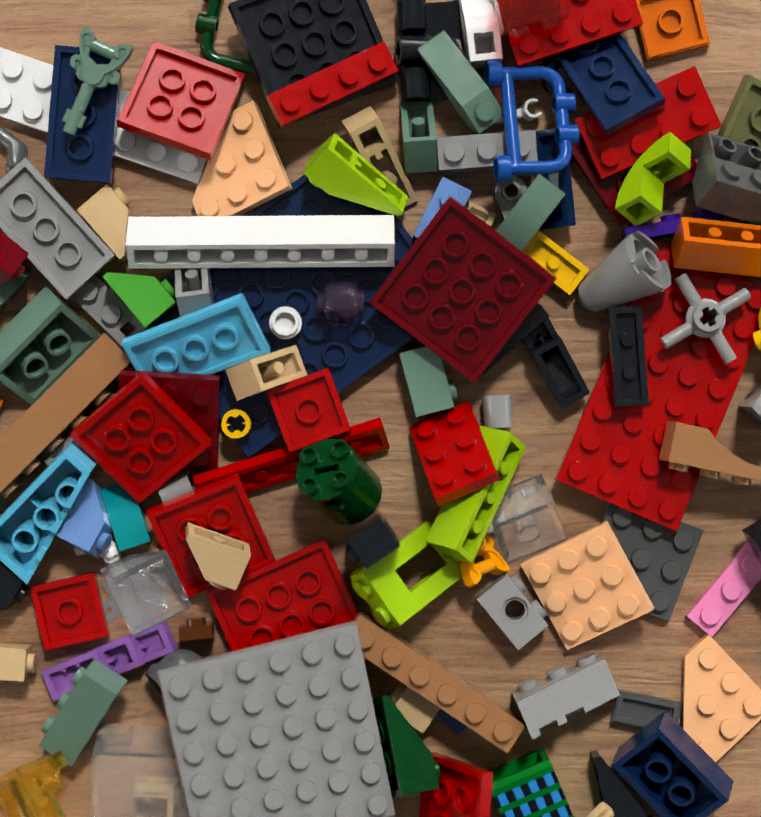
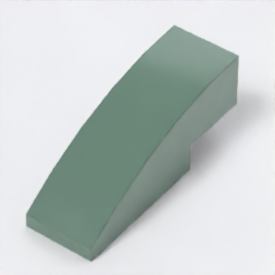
M538 174L496 231L523 250L564 197L565 193Z

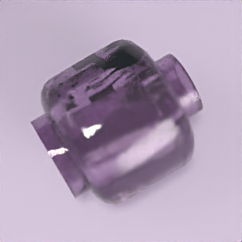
M353 281L328 282L324 287V293L317 294L318 313H324L326 322L331 325L355 324L359 316H364V289L359 290L358 285Z

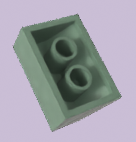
M46 285L0 331V381L32 406L87 351L100 335L67 302Z

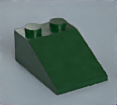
M388 695L373 698L372 701L392 797H401L439 788L440 769L437 762L434 761L432 753Z

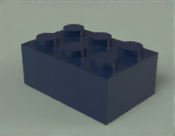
M666 711L619 746L612 763L617 772L661 817H707L729 801L734 782Z

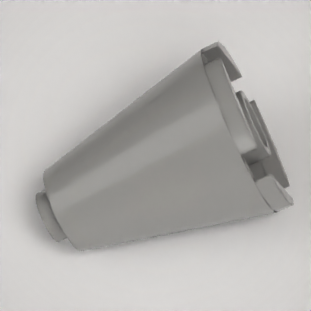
M640 231L627 235L581 282L578 287L579 293L577 294L580 304L587 310L598 312L663 292L671 285V273L666 260L664 259L660 262L655 254L659 250L657 245Z

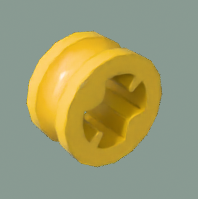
M240 409L228 411L224 414L221 421L223 432L228 437L235 439L247 435L252 424L250 416ZM241 415L245 419V422H242V424H246L242 432L240 430L231 432L228 429V426L231 424L227 423L229 417L237 418Z

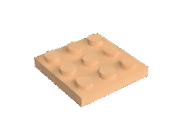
M608 521L547 549L520 564L567 650L647 614L654 609L650 598Z

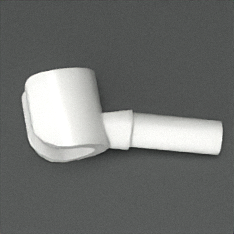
M531 98L521 108L516 109L517 119L523 118L527 121H532L539 117L542 112L531 114L527 110L528 105H533L539 100ZM504 117L499 119L496 124L504 122Z

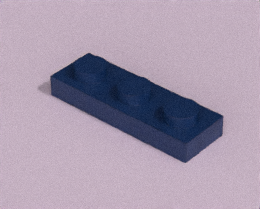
M555 128L537 131L538 161L555 160L559 155V147L555 141ZM569 162L568 166L560 172L540 174L565 193L564 197L542 224V230L576 226Z

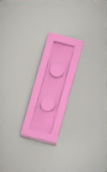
M748 541L685 614L711 637L714 636L761 579V564Z

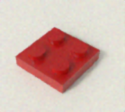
M329 368L266 390L289 453L351 430Z
M95 571L30 587L44 651L110 635Z

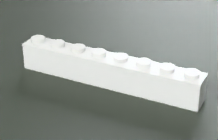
M394 215L128 217L125 246L129 269L394 267Z

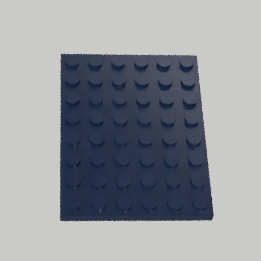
M304 174L291 184L292 190L268 201L248 216L393 214L329 195L321 188L315 187ZM394 215V267L210 268L214 304L243 293L270 346V353L297 345L307 375L329 368L336 390L339 393L414 338L369 302L415 241L396 215ZM174 269L160 279V281L162 282L166 278L175 288ZM178 305L152 327L179 318ZM279 307H292L301 316V330L291 339H280L270 330V316ZM329 310L338 311L336 313H339L340 318H345L346 323L337 324L338 319L334 316L335 318L333 319H336V322L333 325L328 324L325 320V314ZM226 371L213 374L220 375V420L222 421L224 414L233 409L243 410L251 418L252 424L249 433L244 437L235 439L247 457L250 458L282 434L268 394L264 391L236 401ZM241 415L237 418L229 417L227 423L231 425L228 426V429L231 432L235 430L242 432L246 425L242 424V422H245V419Z

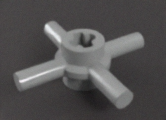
M686 273L674 279L690 307L686 312V323L660 338L665 349L672 347L693 334L699 338H710L725 364L736 359L737 356L721 331L726 322L725 314L751 299L748 290L743 288L718 303L712 299H701ZM709 313L712 319L703 325L699 318L703 314Z

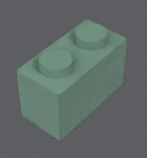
M428 347L399 353L415 417L453 408V400L458 399L454 380L447 381L445 369L450 368V364Z

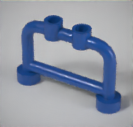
M486 60L484 64V82L488 87H501L507 155L494 156L493 176L495 182H510L512 175L553 174L562 171L571 160L572 145H577L579 142L578 125L569 124L568 113H574L576 110L575 94L566 93L563 78L556 70L550 67H502L500 60ZM543 79L552 85V110L556 118L555 141L559 147V155L555 160L521 161L513 80Z

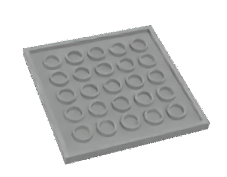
M355 621L157 671L189 817H389L396 815L358 627Z

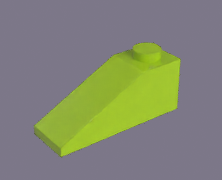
M336 133L309 158L303 174L307 176L308 180L315 187L321 188L329 195L396 216H400L403 213L408 199L407 194Z

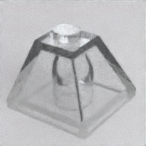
M542 474L510 486L491 522L507 565L566 541L554 499Z
M166 550L129 555L100 569L133 637L193 608Z

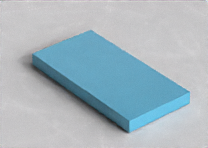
M243 293L124 338L121 343L136 371L213 375L250 359L270 353V346Z

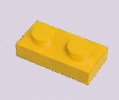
M539 230L522 250L555 275L557 278L553 285L568 296L572 294L590 270Z

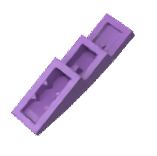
M164 619L42 670L41 673L53 701L60 699L66 690L70 693L75 686L70 682L81 666L87 669L94 659L117 674H121L178 649V646L167 620Z

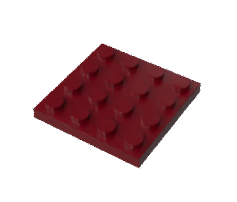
M450 196L369 303L475 383L557 277Z

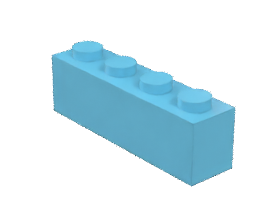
M74 440L0 515V561L27 585L88 476L97 464Z

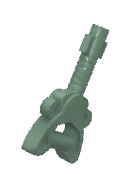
M88 27L82 29L80 35V54H75L70 59L71 67L77 70L76 76L83 82L72 109L67 108L62 120L65 122L62 131L75 136L78 128L82 129L87 119L84 113L94 89L106 88L108 84H119L121 76L117 70L124 66L134 50L128 44L114 47L97 40L92 30ZM91 52L110 59V63L96 64L90 58Z

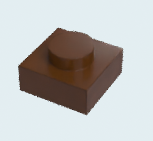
M206 617L186 619V624H182L178 628L180 641L213 638L215 635L214 621L206 622Z

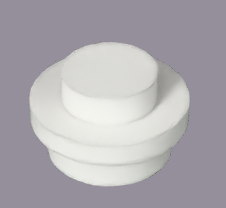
M283 306L273 311L269 319V327L276 337L291 339L300 332L302 319L294 308Z

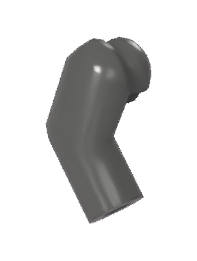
M2 128L0 130V146L7 150L8 163L5 165V170L8 173L25 157L28 159V149L23 142L5 128Z

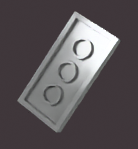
M26 157L0 180V228L10 239L29 253L27 258L66 300H69L116 257L112 250Z

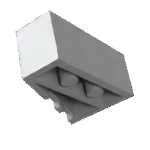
M594 653L585 655L576 660L578 665L565 669V666L554 668L546 673L548 677L537 682H535V679H529L516 686L518 690L512 692V695L532 740L541 736L539 729L553 723L560 726L568 722L567 717L581 711L586 713L620 696L606 660L602 655L595 656Z

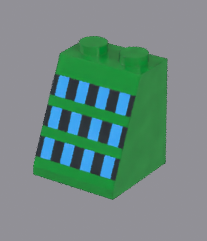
M544 747L488 770L493 772L492 796L501 817H574Z

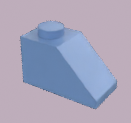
M87 478L55 536L64 543L98 559L100 554L109 548L112 542L111 534L113 530L105 507L101 487L92 479Z

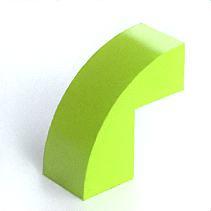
M671 132L658 139L638 158L628 172L619 190L615 209L635 226L662 214L664 183L690 170L691 149Z

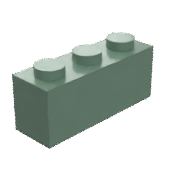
M95 659L87 669L81 666L70 682L75 686L71 693L66 690L55 706L60 712L56 717L51 714L42 727L41 732L45 736L39 746L72 767L127 680Z

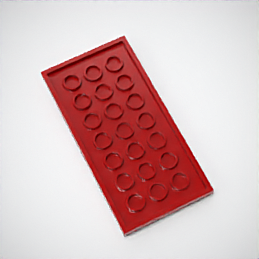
M656 240L654 243L659 250L655 254L660 262L664 259L666 260L671 273V285L663 292L631 301L627 305V307L642 306L649 405L614 408L609 348L555 477V481L672 531H677L700 477L701 469L689 466L688 472L668 468L669 462L659 460L667 421L707 428L716 438L754 346L753 333L760 330L758 313L761 308V284L736 274L674 268L671 246ZM686 273L701 299H712L718 303L743 288L748 290L751 299L725 314L726 322L721 331L737 356L736 359L725 364L710 338H699L693 334L672 347L665 349L660 338L686 323V312L690 307L674 279ZM706 313L699 319L704 325L712 318L709 313Z

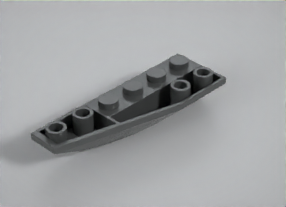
M708 133L705 136L692 181L696 207L761 225V149L757 146H750L731 140L728 137Z

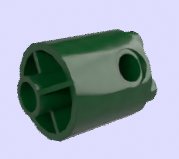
M325 439L312 446L308 445L299 453L300 461L296 471L298 487L330 520L341 525H353L364 521L375 511L382 494L380 478L345 440Z

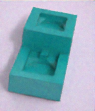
M118 483L102 488V496L119 552L152 541L142 512V504H139Z

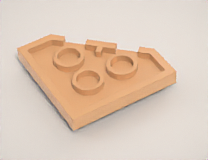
M252 100L231 112L211 160H207L192 199L197 216H241L293 189L259 105Z
M706 633L683 655L682 729L716 763L761 720V689L715 640Z

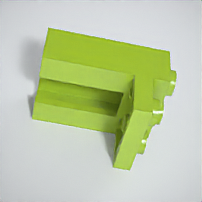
M430 520L416 526L399 539L400 546L367 569L362 565L348 575L352 581L351 584L354 591L362 599H365L370 606L373 618L387 630L402 625L462 578L460 563L440 553L439 555L444 563L410 589L406 587L395 571L429 545L425 541L432 526Z

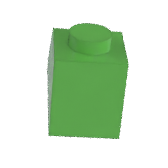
M107 272L102 276L145 328L150 329L177 306V301L174 298L176 296L175 288L166 278L161 282L154 276Z

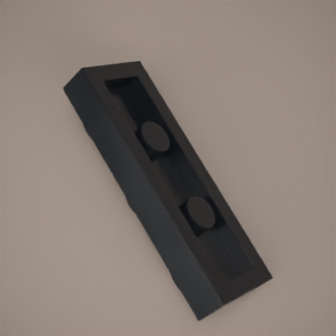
M642 306L608 308L607 318L614 408L649 405Z

